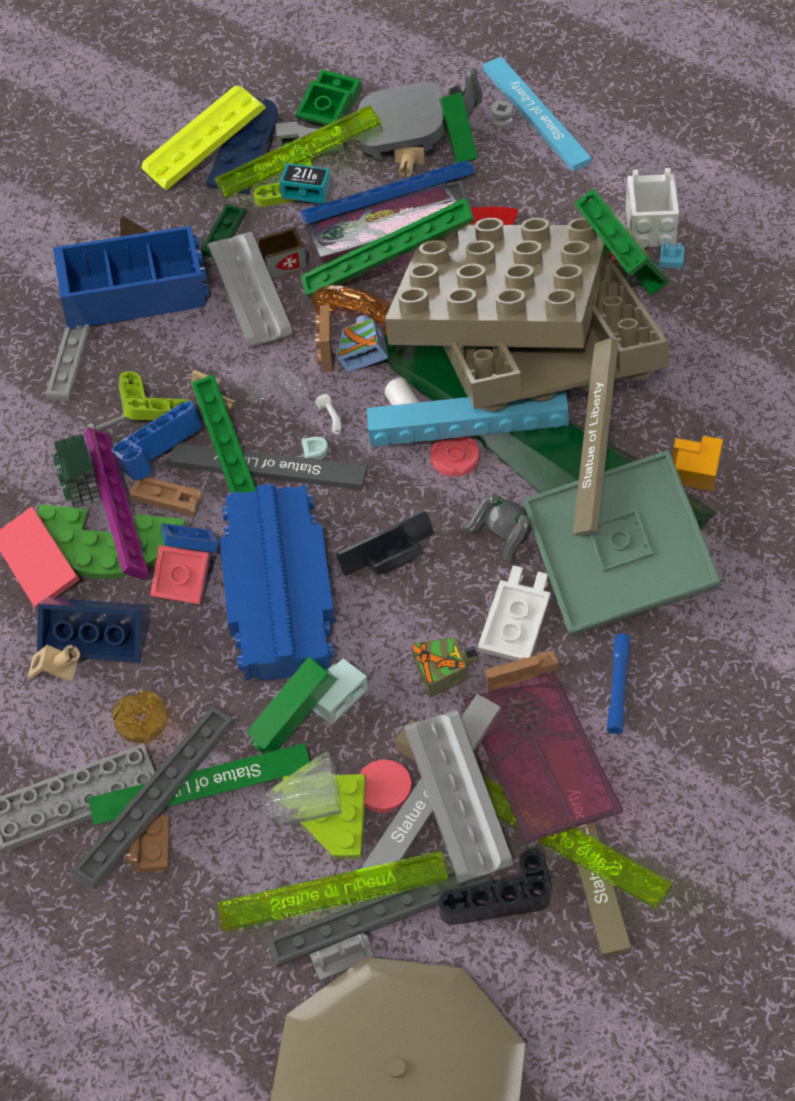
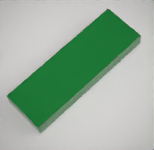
M462 92L439 98L455 163L478 158Z

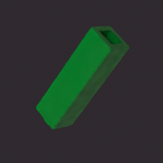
M308 657L247 730L246 733L253 739L251 744L262 753L265 750L269 752L279 750L335 683L337 678L320 662Z

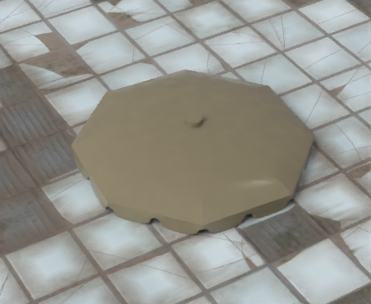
M365 957L286 1014L271 1101H520L525 1042L464 968Z

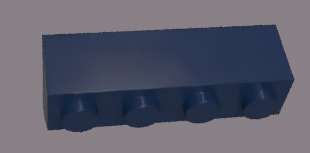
M47 597L38 603L37 652L46 645L63 651L68 645H73L72 649L77 647L80 652L79 658L140 663L148 631L149 605Z

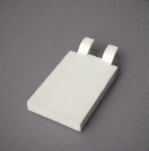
M513 565L508 582L502 580L499 582L478 644V652L513 661L524 657H532L551 598V592L546 591L548 574L538 572L533 588L522 586L523 568Z

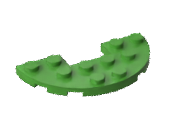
M39 505L38 515L76 574L98 579L128 576L122 573L112 533L85 530L89 517L88 509ZM136 514L134 524L147 568L156 564L159 545L165 546L160 533L162 523L186 526L185 519Z

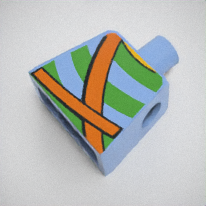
M359 316L356 319V324L345 327L342 330L337 359L347 372L388 359L384 334L374 319L368 316Z

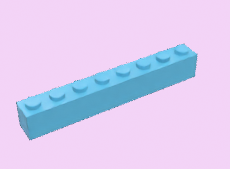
M566 390L557 391L553 398L544 401H535L530 398L508 402L504 409L499 411H485L481 408L474 409L468 397L367 408L368 433L371 447L569 426Z

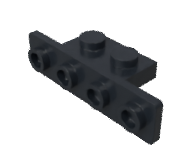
M422 512L337 552L336 556L342 573L347 576L368 566L378 576L390 572L396 566L413 561L415 557L423 554L417 542L434 533L429 515L426 512Z

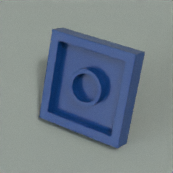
M162 523L160 533L165 546L193 551L216 552L218 542L212 530Z

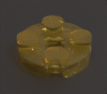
M138 691L137 695L131 697L129 694L118 701L113 710L116 731L120 737L132 743H151L154 738L163 732L168 721V713L162 699L148 691ZM142 713H145L144 720L136 721L135 715L140 716Z

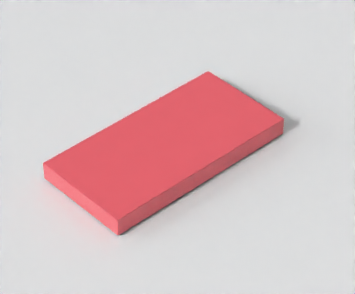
M30 507L0 529V552L37 610L39 602L47 597L56 598L80 580L33 507Z

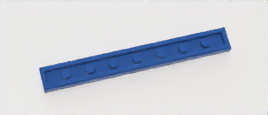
M467 161L458 162L301 210V218L309 224L475 173L474 168Z

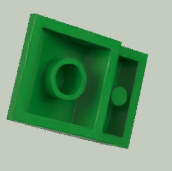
M321 69L316 81H311L295 113V117L334 128L337 127L346 118L363 90L360 79Z

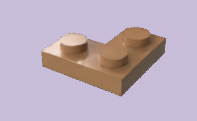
M320 305V315L315 317L316 330H320V333H315L316 348H320L317 349L318 364L322 363L323 372H333L330 305Z

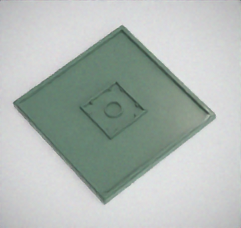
M669 450L604 471L597 533L580 537L573 534L579 480L522 499L569 636L722 586Z

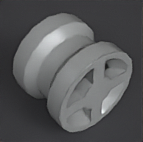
M507 101L493 103L491 106V122L494 126L504 128L511 125L513 121V107L511 103Z

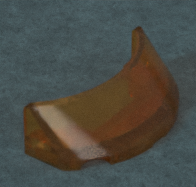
M337 285L321 287L311 296L316 314L320 315V305H330V311H333L339 305L367 313L376 323L381 322L385 326L383 332L387 335L385 318L392 303L385 298L367 290Z

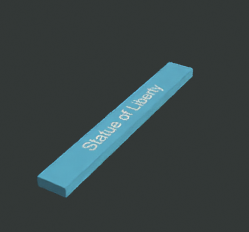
M502 57L483 64L484 72L572 171L591 164L592 157Z

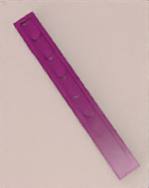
M88 427L84 435L122 573L144 580L149 573L116 458L112 452L109 434Z

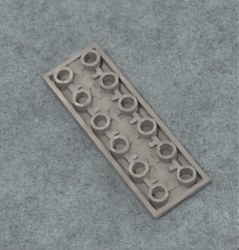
M247 232L229 239L208 243L209 251L247 347L252 348L293 336L290 322L253 233Z
M454 710L404 726L458 883L461 884L513 867L509 848L459 712Z
M145 745L135 746L1 796V849L8 851L91 820L89 797L147 783L155 771Z

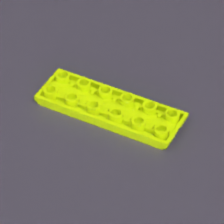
M234 86L146 158L141 168L166 191L266 107L243 87Z

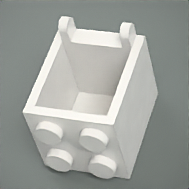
M665 168L664 175L638 176V169L633 170L632 176L627 178L625 209L628 228L644 248L658 247L664 245L665 242L676 246L679 209L674 174H671L670 168Z

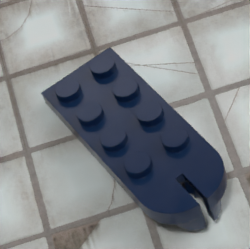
M254 97L261 102L260 97ZM264 98L262 104L266 108L221 145L206 182L208 188L246 195L250 194L259 172L257 169L261 167L279 120L277 107L271 100Z

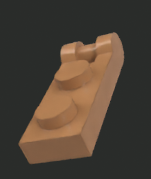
M149 477L136 480L129 493L130 500L180 512L184 516L191 518L197 512V504H200L204 498L203 493L199 490ZM182 499H188V502H184Z

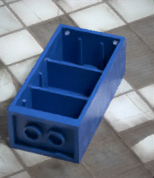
M191 226L53 247L60 297L67 328L75 329L76 326L84 327L86 324L93 326L205 307V298L209 297L207 284H203V282L207 281L205 268L200 267V265H203L201 251H196L199 248L197 234L193 235Z

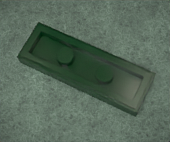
M225 204L199 250L202 256L212 258L208 243L235 236L247 214L245 208Z

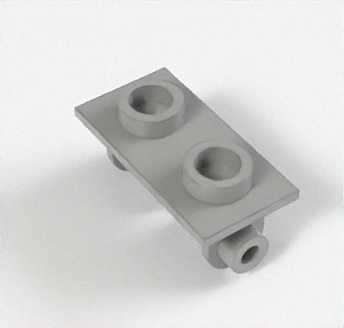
M364 932L309 954L320 981L350 969L365 957L375 958L370 948L368 936Z

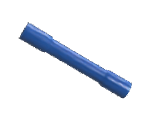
M617 634L614 640L612 690L607 720V732L611 734L623 733L624 698L631 637L627 634Z

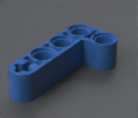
M187 401L117 443L112 448V452L125 474L133 480H141L152 472L149 461L197 432L204 423L194 403Z

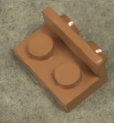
M168 815L157 816L127 851V863H132L135 873L169 870L170 819Z

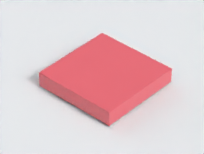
M159 545L150 596L202 605L211 554Z

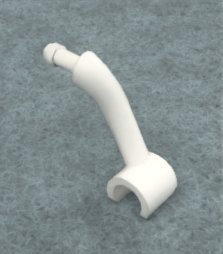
M327 394L318 396L315 400L319 410L327 408L333 422L332 432L335 435L340 434L342 430L341 420L332 406L330 396Z

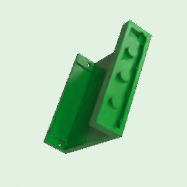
M593 188L574 203L630 276L635 274L651 296L670 282L621 217Z

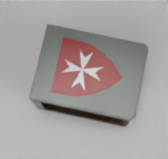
M295 227L257 239L258 248L263 260L266 259V266L271 278L307 267L305 247Z

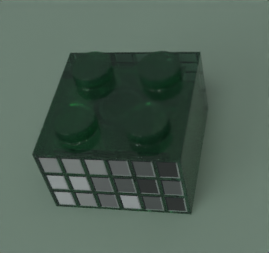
M83 434L54 441L56 452H53L52 456L55 466L58 467L57 474L65 500H71L73 508L101 501V493Z

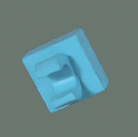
M669 242L661 245L659 267L683 269L684 246L681 243H678L677 246L669 245Z

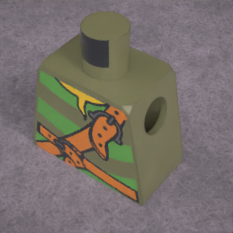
M453 637L412 644V657L429 698L466 681V665L479 661L474 646L460 650Z

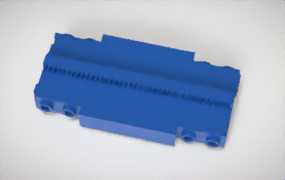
M265 484L257 486L254 492L230 493L231 495H225L226 506H222L224 521H228L229 526H224L225 537H220L219 539L230 636L235 637L236 648H241L242 653L237 655L239 671L244 670L246 680L258 677V680L262 679V681L288 678L295 674L308 657L315 659L326 669H329V658H334L332 642L327 643L326 636H331L330 624L335 623L322 524H316L315 514L310 515L309 510L314 509L313 495L307 494L306 484L301 485V487L276 489L275 485Z

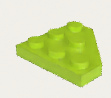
M365 774L283 776L281 803L333 858H362L367 784Z

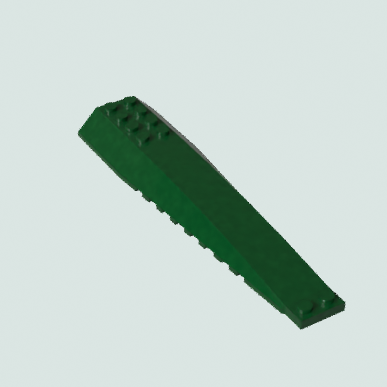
M387 335L384 337L388 352V359L384 361L423 396H427L431 401L468 397L443 346L388 345ZM570 419L569 426L475 436L487 450L494 452L499 457V460L513 468L518 476L522 479L525 478L539 493L579 480L585 428ZM607 442L604 471L639 460L614 444ZM686 492L701 529L716 515V512Z

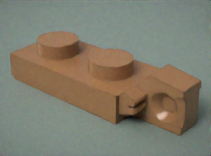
M546 651L532 657L520 658L517 661L504 665H496L485 670V685L488 692L493 693L539 679L540 674L559 669V662L554 651Z

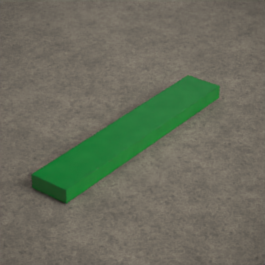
M214 374L191 382L230 492L246 493L256 491Z

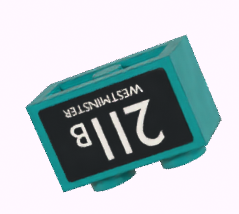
M286 163L280 179L281 196L285 199L325 204L331 188L330 169Z

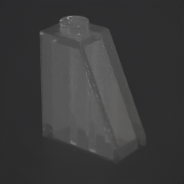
M329 752L320 754L267 791L268 802L264 803L265 815L267 819L272 820L277 828L342 814L335 763Z

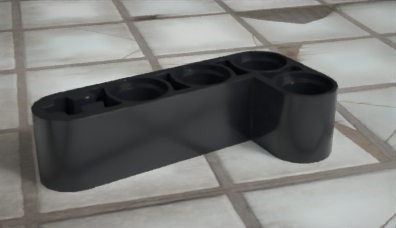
M532 849L521 854L519 859L520 878L451 889L443 892L439 898V915L441 920L448 925H458L546 909L551 900V883L543 854ZM536 865L538 869L529 870L526 866ZM533 891H541L544 895L536 897L531 893ZM511 895L514 896L516 899L513 901H505L503 897ZM478 900L487 902L484 906H477L474 903ZM465 902H468V908H465ZM450 905H454V908H455V909H454V910H450V907H449V906H450Z

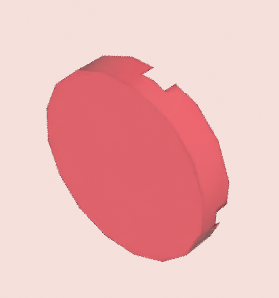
M469 436L438 439L431 448L432 465L438 472L450 477L463 476L470 473L477 467L480 460L478 445Z
M382 759L371 762L360 772V774H365L367 778L365 807L374 812H393V809L401 808L411 794L412 781L409 772L403 765L393 760Z

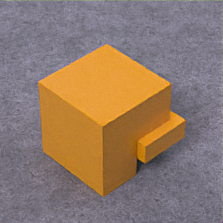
M703 436L702 442L675 439L673 462L683 486L714 491L723 439Z

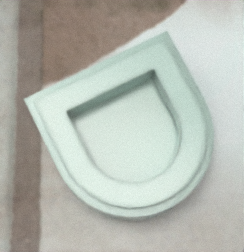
M310 437L301 439L305 458L321 460L327 456L328 443L324 438Z

